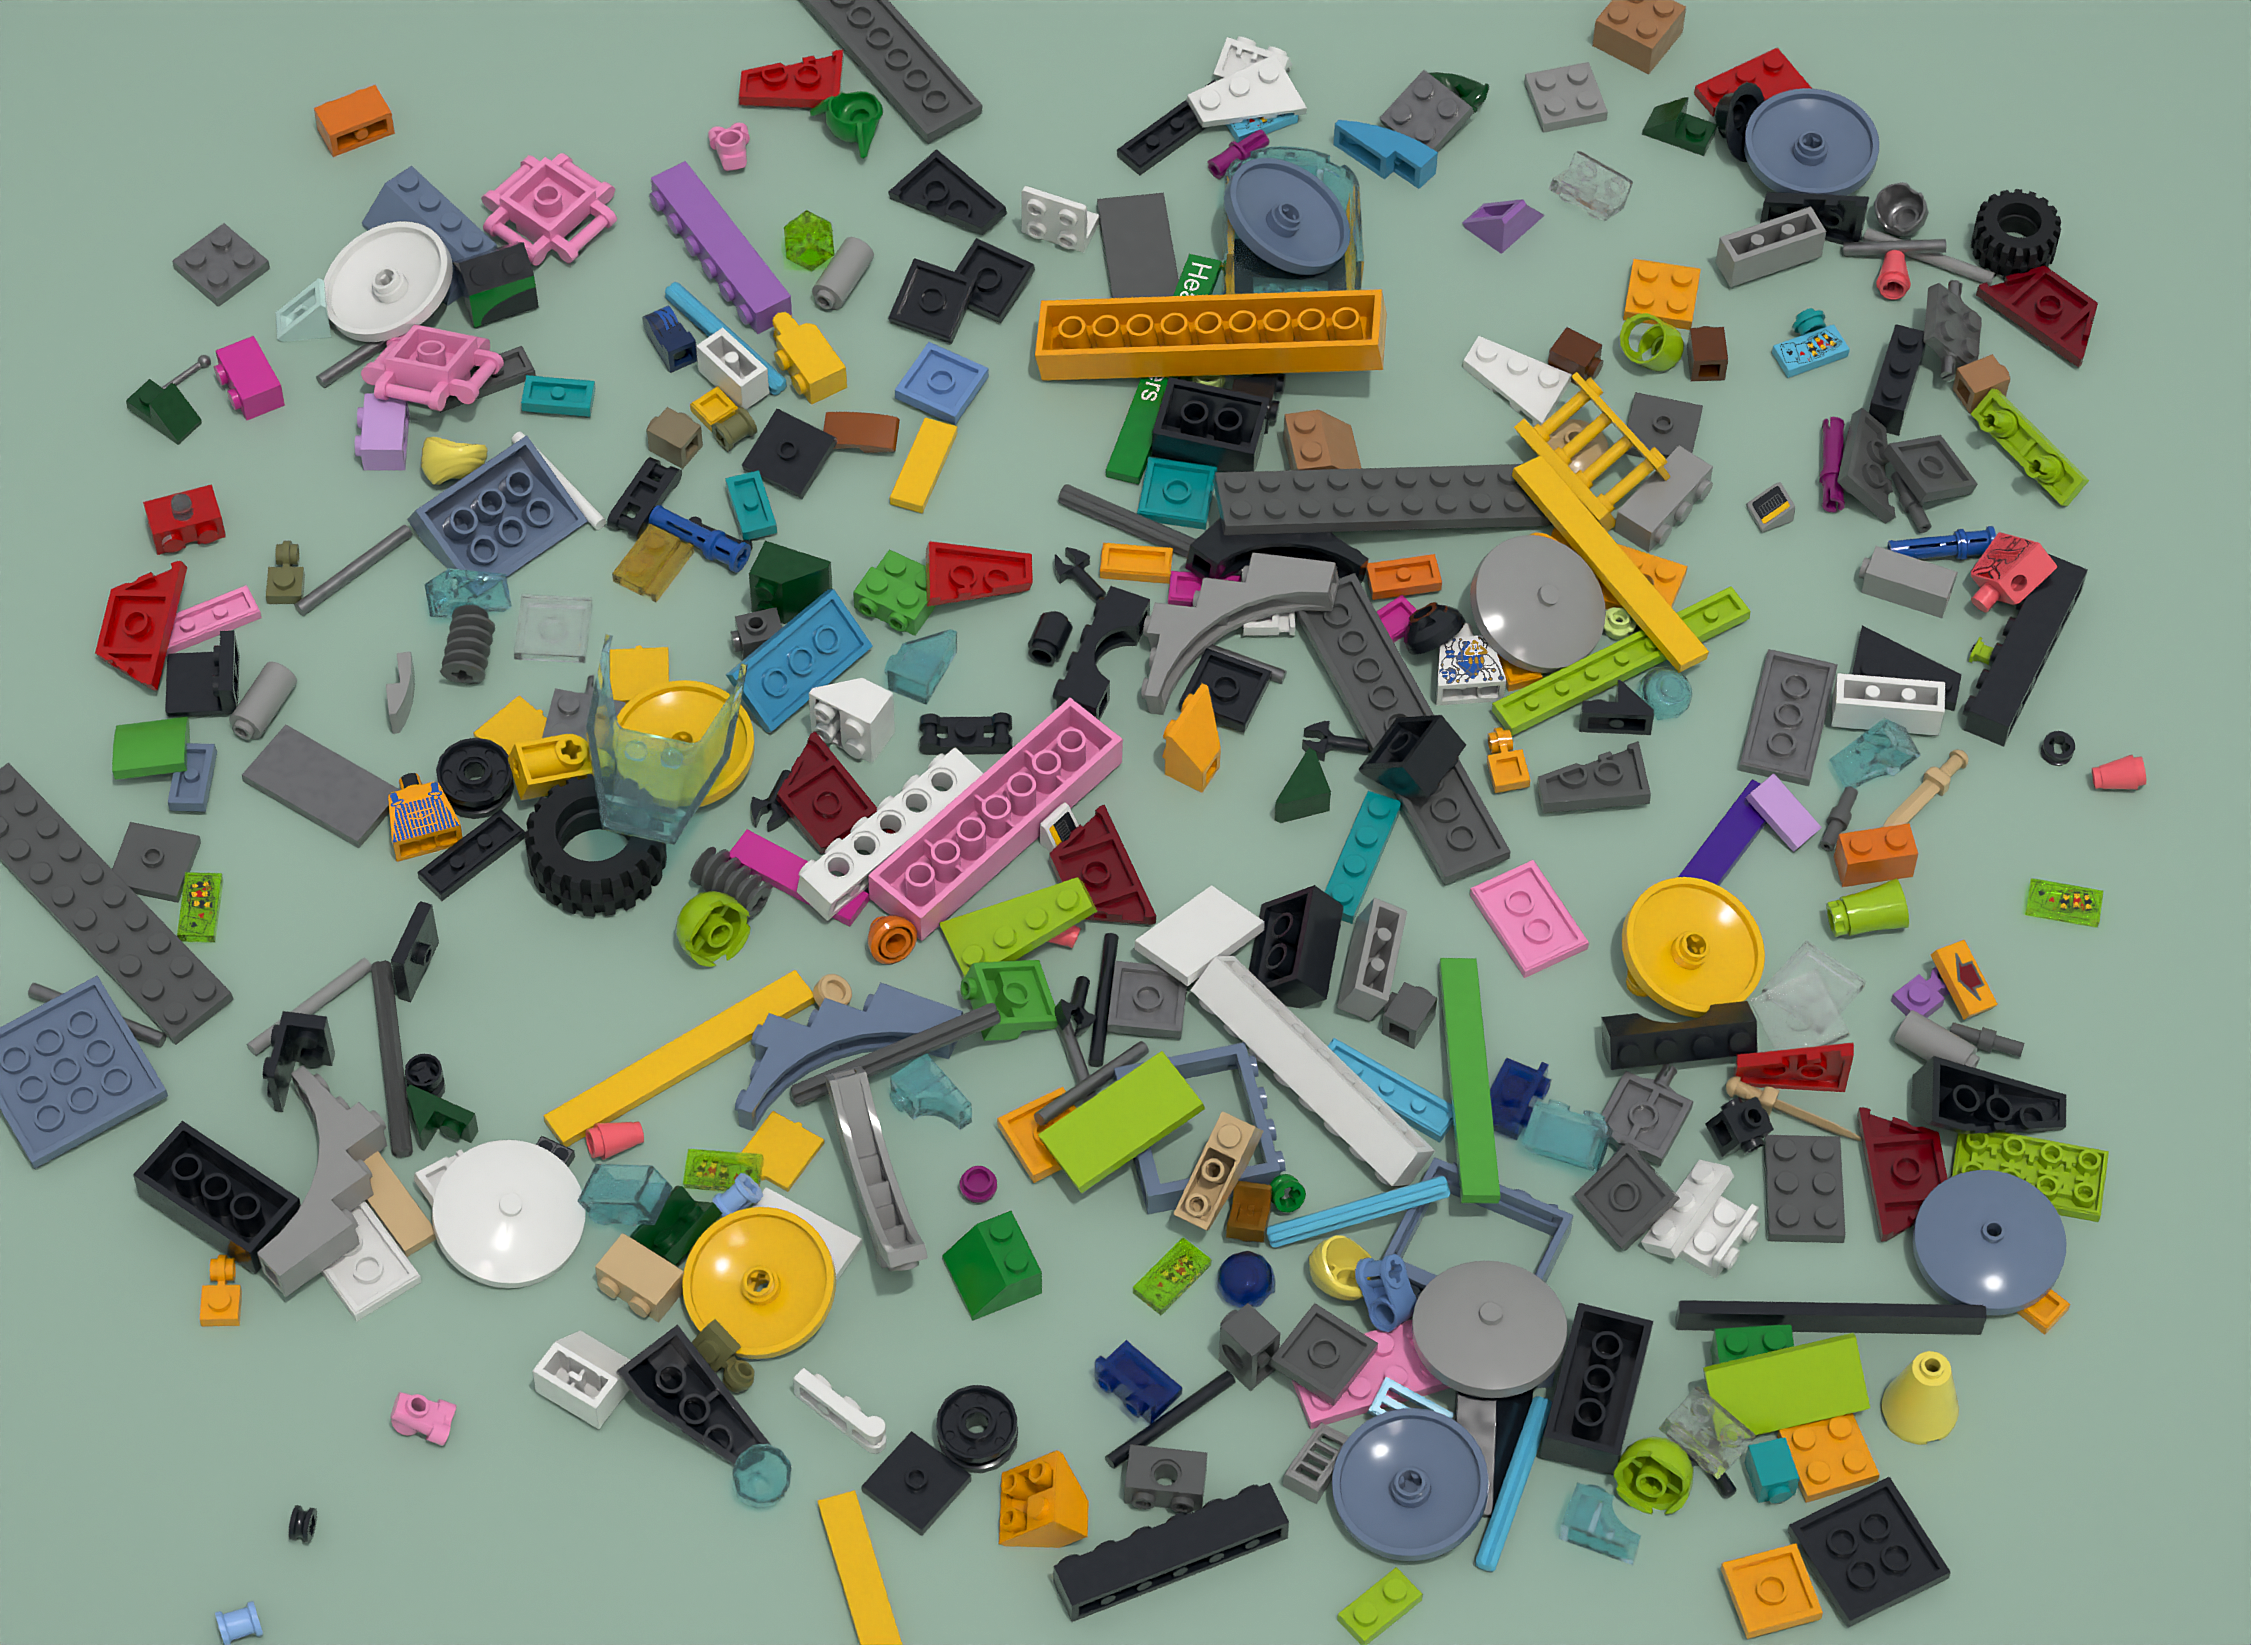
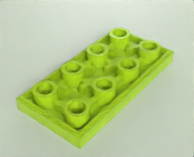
M1160 1051L1039 1133L1038 1136L1078 1191L1083 1193L1205 1110V1107L1164 1052Z
M2006 1132L1958 1133L1951 1177L1977 1170L2008 1173L2027 1181L2041 1191L2049 1199L2059 1215L2099 1222L2109 1151Z
M1854 1333L1703 1367L1717 1438L1723 1443L1871 1409L1858 1344Z

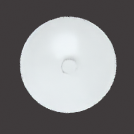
M414 222L387 223L359 235L342 249L326 273L324 284L329 319L342 334L362 342L390 340L406 334L414 324H422L439 307L450 287L453 264L446 245L433 230Z
M518 1140L487 1142L471 1148L459 1156L441 1177L432 1207L434 1234L446 1258L454 1267L469 1278L498 1288L530 1286L546 1280L557 1273L575 1253L585 1223L583 1193L576 1177L567 1165L548 1150L538 1145Z

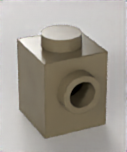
M666 407L659 417L655 416L648 424L646 433L649 451L681 469H684L703 447L701 425L694 422L685 413H678Z

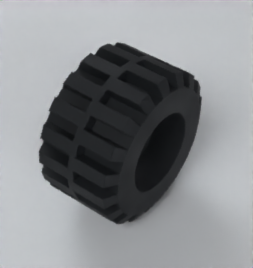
M2015 189L2011 193L2008 190H2003L2000 192V196L1996 194L1989 196L1988 202L1984 201L1977 213L1971 240L1972 254L1975 259H1980L1979 265L1983 269L1989 268L1990 271L1995 273V277L1998 274L2002 275L2003 279L2016 273H2027L2030 269L2044 265L2049 267V264H2052L2061 233V218L2056 216L2057 210L2054 205L2048 206L2049 201L2046 198L2042 197L2039 199L2036 197V193L2029 191V194L2022 193V189ZM2008 232L2018 233V234H2021V235H2023V236H2025V237H2024V238L2014 237V236H2011V235H2009V234H2007V233H2008Z

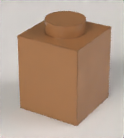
M1991 354L1957 368L1952 389L1971 414L1992 388L1998 389L2006 397L2010 375L2004 365H2000L1994 355Z

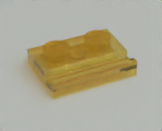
M649 524L612 573L613 582L642 596L645 594L651 597L652 601L657 602L693 555V544H685L680 541V538Z

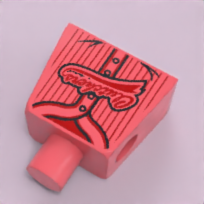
M1999 532L1971 570V577L1980 588L1971 598V601L1979 610L1985 613L1997 601L2017 605L2058 566L2039 542Z

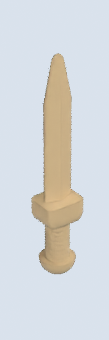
M1953 750L1949 753L1950 758L1940 768L1930 767L1924 773L1923 783L1887 818L1883 827L1907 824L1936 794L1943 796L1949 789L1950 778L1960 768L1964 769L1967 767L1968 755L1963 750Z
M1738 1076L1730 1078L1726 1083V1092L1730 1097L1733 1098L1736 1095L1749 1100L1757 1096L1769 1116L1774 1108L1831 1133L1857 1141L1862 1139L1860 1136L1834 1122L1778 1100L1777 1097L1780 1091L1778 1089L1767 1086L1764 1090L1740 1081L1741 1077Z

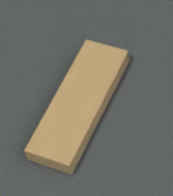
M377 1151L363 1161L372 1173L373 1177L369 1180L374 1194L365 1201L405 1256L408 1257L435 1241L433 1225L381 1154Z

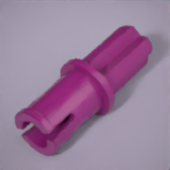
M1258 130L1239 143L1232 141L1229 144V148L1208 160L1207 164H1209L1210 172L1215 178L1221 179L1234 168L1248 162L1249 157L1268 146L1269 138L1263 130Z

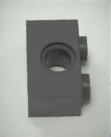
M1247 1303L1239 1311L1234 1309L1229 1312L1221 1321L1218 1361L1249 1391H1252L1276 1370L1270 1366L1272 1356L1280 1348L1281 1333L1254 1307Z
M1130 1444L1125 1482V1504H1132L1139 1509H1152L1154 1507L1171 1508L1177 1513H1191L1202 1509L1208 1453ZM1170 1478L1174 1483L1171 1485H1161L1157 1480Z

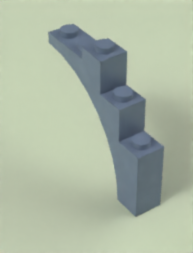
M880 982L875 994L868 995L863 1011L824 998L819 1010L814 1009L812 1011L807 1026L769 1013L764 1024H758L752 1036L751 1045L755 1047L756 1061L750 1073V1085L747 1090L742 1089L735 1103V1110L738 1111L739 1127L754 1131L766 1110L788 1087L808 1073L835 1060L861 1053L874 1052L963 1015V1011ZM958 1041L927 1054L950 1059Z

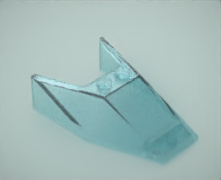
M605 634L585 728L602 830L675 845L729 761L748 665H740L734 690L700 741L689 743L622 728L617 722L607 666L613 635Z

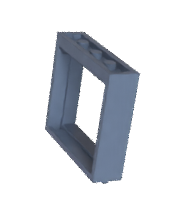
M1245 1042L1168 1057L1184 1079L1238 1069L1253 1125L1264 1131L1258 1142L1264 1163L1246 1167L1239 1181L1269 1185L1281 1172L1286 1171L1282 1151H1275L1273 1141L1277 1140L1273 1119H1266L1264 1109L1268 1108L1264 1087H1257L1255 1077L1259 1076L1257 1061L1254 1055H1248ZM1144 1062L1114 1068V1083ZM1151 1147L1133 1158L1148 1215L1176 1209L1190 1180L1188 1178L1160 1184ZM1233 1191L1228 1198H1233Z
M1434 1157L1422 1181L1445 1176L1450 1194L1460 1197L1457 1163L1454 1162L1452 1165ZM1499 1184V1203L1474 1204L1553 1236L1535 1272V1275L1546 1283L1570 1235L1573 1215L1558 1209L1556 1204H1546L1536 1200L1523 1190H1512ZM1430 1203L1407 1210L1384 1257L1396 1254L1403 1258ZM1404 1262L1413 1293L1418 1299L1423 1289L1437 1275Z

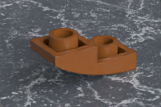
M826 412L823 431L836 437L837 444L834 449L859 448L864 453L896 452L900 419L895 416L874 413Z

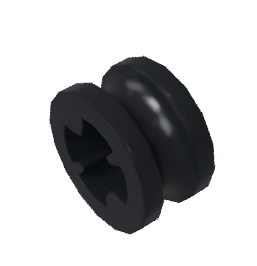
M2063 731L2050 732L2046 735L2041 747L2042 758L2053 766L2066 765L2070 762L2075 751L2074 739ZM2054 744L2062 745L2061 754L2054 752Z
M295 1505L289 1523L288 1535L290 1540L302 1537L304 1542L310 1543L312 1541L317 1523L316 1508L310 1507L309 1510L304 1511L302 1506Z

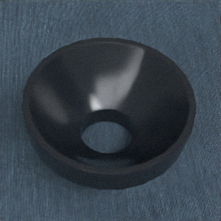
M1437 602L1429 603L1425 607L1416 610L1409 617L1410 621L1406 628L1404 643L1412 655L1429 652L1453 638L1463 628L1465 619L1458 609L1454 607L1438 605Z

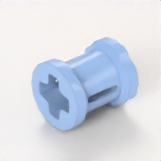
M740 1173L736 1177L735 1183L723 1194H716L712 1201L723 1213L721 1216L725 1217L730 1213L746 1209L751 1203H758L763 1197V1193L750 1176Z
M253 1601L247 1602V1607L225 1614L221 1611L215 1612L224 1645H231L232 1640L254 1633L257 1637L263 1635Z

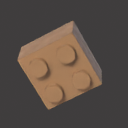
M1612 0L1595 20L1592 46L1649 75L1683 33L1686 6L1674 0Z

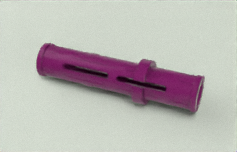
M1830 417V427L1827 418L1822 422L1823 470L1820 472L1819 482L1823 486L1822 507L1828 512H1837L1836 502H1838V509L1840 511L1845 506L1844 489L1837 482L1844 453L1845 426L1844 421L1839 417Z

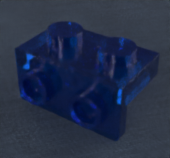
M1506 1057L1490 1089L1494 1131L1518 1140L1523 1128L1530 1129L1537 1113V1109L1534 1108L1538 1098L1544 1100L1551 1086L1552 1079L1547 1078L1549 1064L1541 1062L1538 1070Z
M1127 1340L1106 1359L1100 1355L1095 1360L1094 1377L1099 1387L1108 1394L1113 1392L1123 1401L1125 1408L1130 1414L1136 1418L1141 1416L1149 1424L1153 1423L1182 1395V1387Z

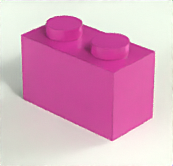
M254 335L216 350L218 365L214 366V371L221 385L227 384L230 389L227 391L232 407L234 410L241 409L246 420L285 406L281 384Z

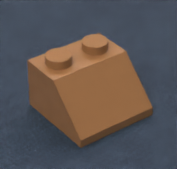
M1321 410L1284 414L1283 441L1290 470L1361 468L1351 425Z

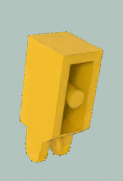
M786 311L777 312L772 320L773 326L776 328L773 337L777 345L774 357L779 368L782 371L787 370L791 376L796 392L799 395L804 394L812 405L846 389V367L817 326L810 323H804L799 326L795 319L792 318V315H789Z

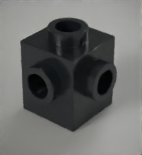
M1757 1096L1744 1102L1740 1097L1730 1100L1720 1107L1721 1112L1705 1123L1722 1157L1741 1149L1744 1154L1760 1148L1765 1144L1763 1138L1774 1130L1769 1115L1762 1107Z

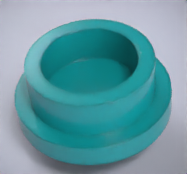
M1806 309L1796 316V321L1792 328L1800 336L1826 327L1824 322L1826 316L1821 310Z

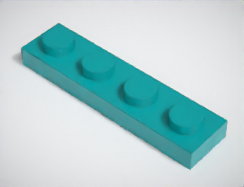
M1368 791L1325 890L1326 894L1344 906L1341 921L1353 924L1400 814L1401 802L1399 800Z

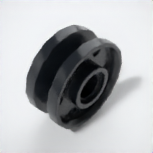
M475 737L454 743L439 757L436 767L437 780L455 814L471 819L490 817L500 809H503L511 800L514 781L508 762L509 756L503 747L491 740ZM472 777H481L477 780H470Z
M971 1385L957 1389L944 1400L938 1410L936 1430L941 1453L969 1473H985L998 1469L1011 1458L1017 1447L1018 1419L1013 1403L1003 1392L990 1386ZM976 1425L986 1428L980 1433L969 1431L972 1426Z

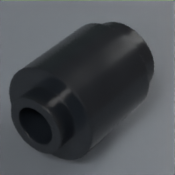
M1051 611L1040 615L1028 642V654L1035 662L1042 665H1052L1055 660L1060 659L1073 630L1072 624L1063 613Z

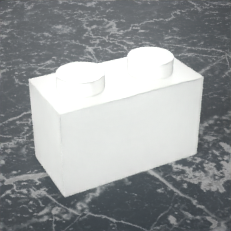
M723 327L696 346L698 371L715 387L718 386L738 408L743 407L747 410L769 394L768 369Z

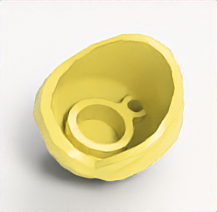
M427 437L422 448L421 468L433 485H441L449 479H462L485 464L488 449L485 445L456 443L439 437Z
M1333 1236L1323 1240L1309 1255V1270L1312 1281L1324 1293L1339 1300L1354 1301L1364 1298L1356 1282L1355 1269L1361 1259L1372 1257L1353 1240L1345 1236Z

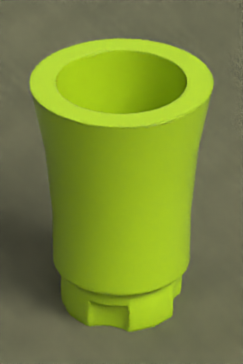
M1897 878L1879 886L1842 896L1839 900L1826 903L1827 918L1834 937L1845 934L1852 936L1871 931L1909 927L1908 907L1903 889Z

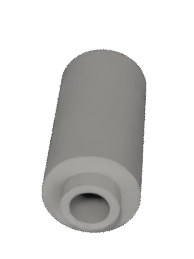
M848 237L844 240L812 288V294L819 306L824 309H839L874 258L873 250L867 243L855 237Z
M276 662L266 663L229 718L232 730L236 735L246 740L261 737L297 683L295 675L288 668Z
M1914 1010L1906 1016L1894 1039V1042L1926 1061L1936 1056L1976 1068L1980 1057L1976 1055L1978 1047Z

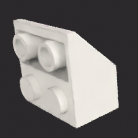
M864 678L815 687L809 692L811 733L815 731L824 743H832L844 749L850 756L856 759L862 758L873 763L895 733L893 693Z
M580 1330L555 1341L533 1369L535 1389L537 1393L600 1429L630 1390L616 1373L630 1359Z

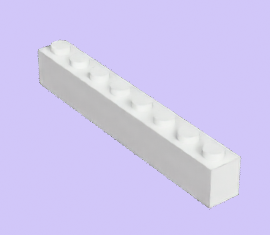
M1215 956L1191 989L1200 999L1199 1004L1211 1014H1216L1225 1023L1223 1027L1230 1035L1245 1042L1249 1047V1053L1254 1055L1256 1060L1266 1063L1274 1071L1273 1076L1279 1083L1293 1089L1300 1096L1298 1098L1299 1102L1308 1110L1316 1112L1325 1121L1324 1126L1328 1131L1342 1137L1350 1145L1349 1150L1355 1157L1366 1161L1376 1170L1375 1176L1382 1183L1392 1187L1410 1185L1435 1150L1234 956Z

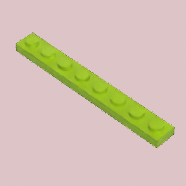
M1732 586L1677 612L1678 616L1701 643L1748 620L1751 613ZM1640 630L1492 704V712L1505 730L1509 729L1513 736L1582 702V700L1584 701L1617 685L1618 680L1625 681L1667 660V658L1645 632Z

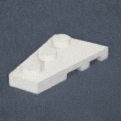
M1276 54L1187 95V102L1202 128L1241 123L1243 119L1258 117L1271 119L1281 114L1294 113V115L1306 114L1307 107Z
M1478 336L1463 363V369L1492 392H1499L1510 401L1509 406L1518 413L1522 411L1533 420L1532 425L1534 426L1537 423L1539 425L1543 424L1551 416L1571 383L1572 374L1481 336Z

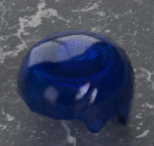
M1251 1251L1234 1253L1222 1263L1218 1270L1217 1289L1225 1301L1231 1305L1243 1308L1249 1303L1252 1307H1258L1263 1304L1271 1293H1275V1272L1262 1255Z

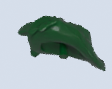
M1429 73L1469 104L1474 113L1478 110L1476 107L1482 105L1486 100L1489 91L1488 83L1483 85L1473 79L1451 73Z

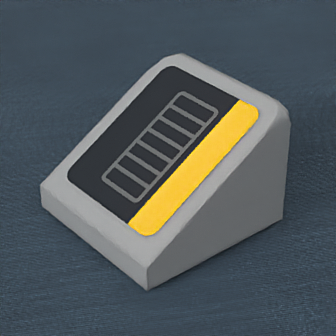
M1781 482L1772 485L1746 504L1748 511L1761 532L1793 522L1795 505Z

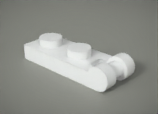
M802 1368L793 1378L795 1396L866 1451L877 1454L885 1449L887 1443L885 1435L886 1425L882 1418L878 1416L867 1417L852 1398L848 1396L841 1397L832 1390L831 1384L820 1374L813 1375L805 1368Z

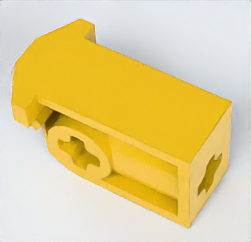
M562 734L515 743L508 757L520 800L548 796V790L557 784L562 787L566 785V780L574 777L581 780L586 779L587 774H598V778H606L607 775L612 773V763L605 754L594 749L584 738L575 734Z

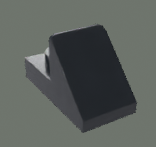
M1618 680L1615 702H1607L1602 699L1582 700L1579 732L1651 735L1654 709L1623 681Z

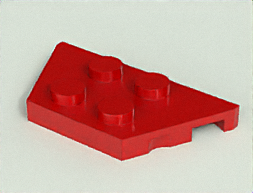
M182 561L171 563L172 569L156 576L150 572L138 577L132 583H124L111 589L95 654L101 660L151 690H158L186 576L187 566Z

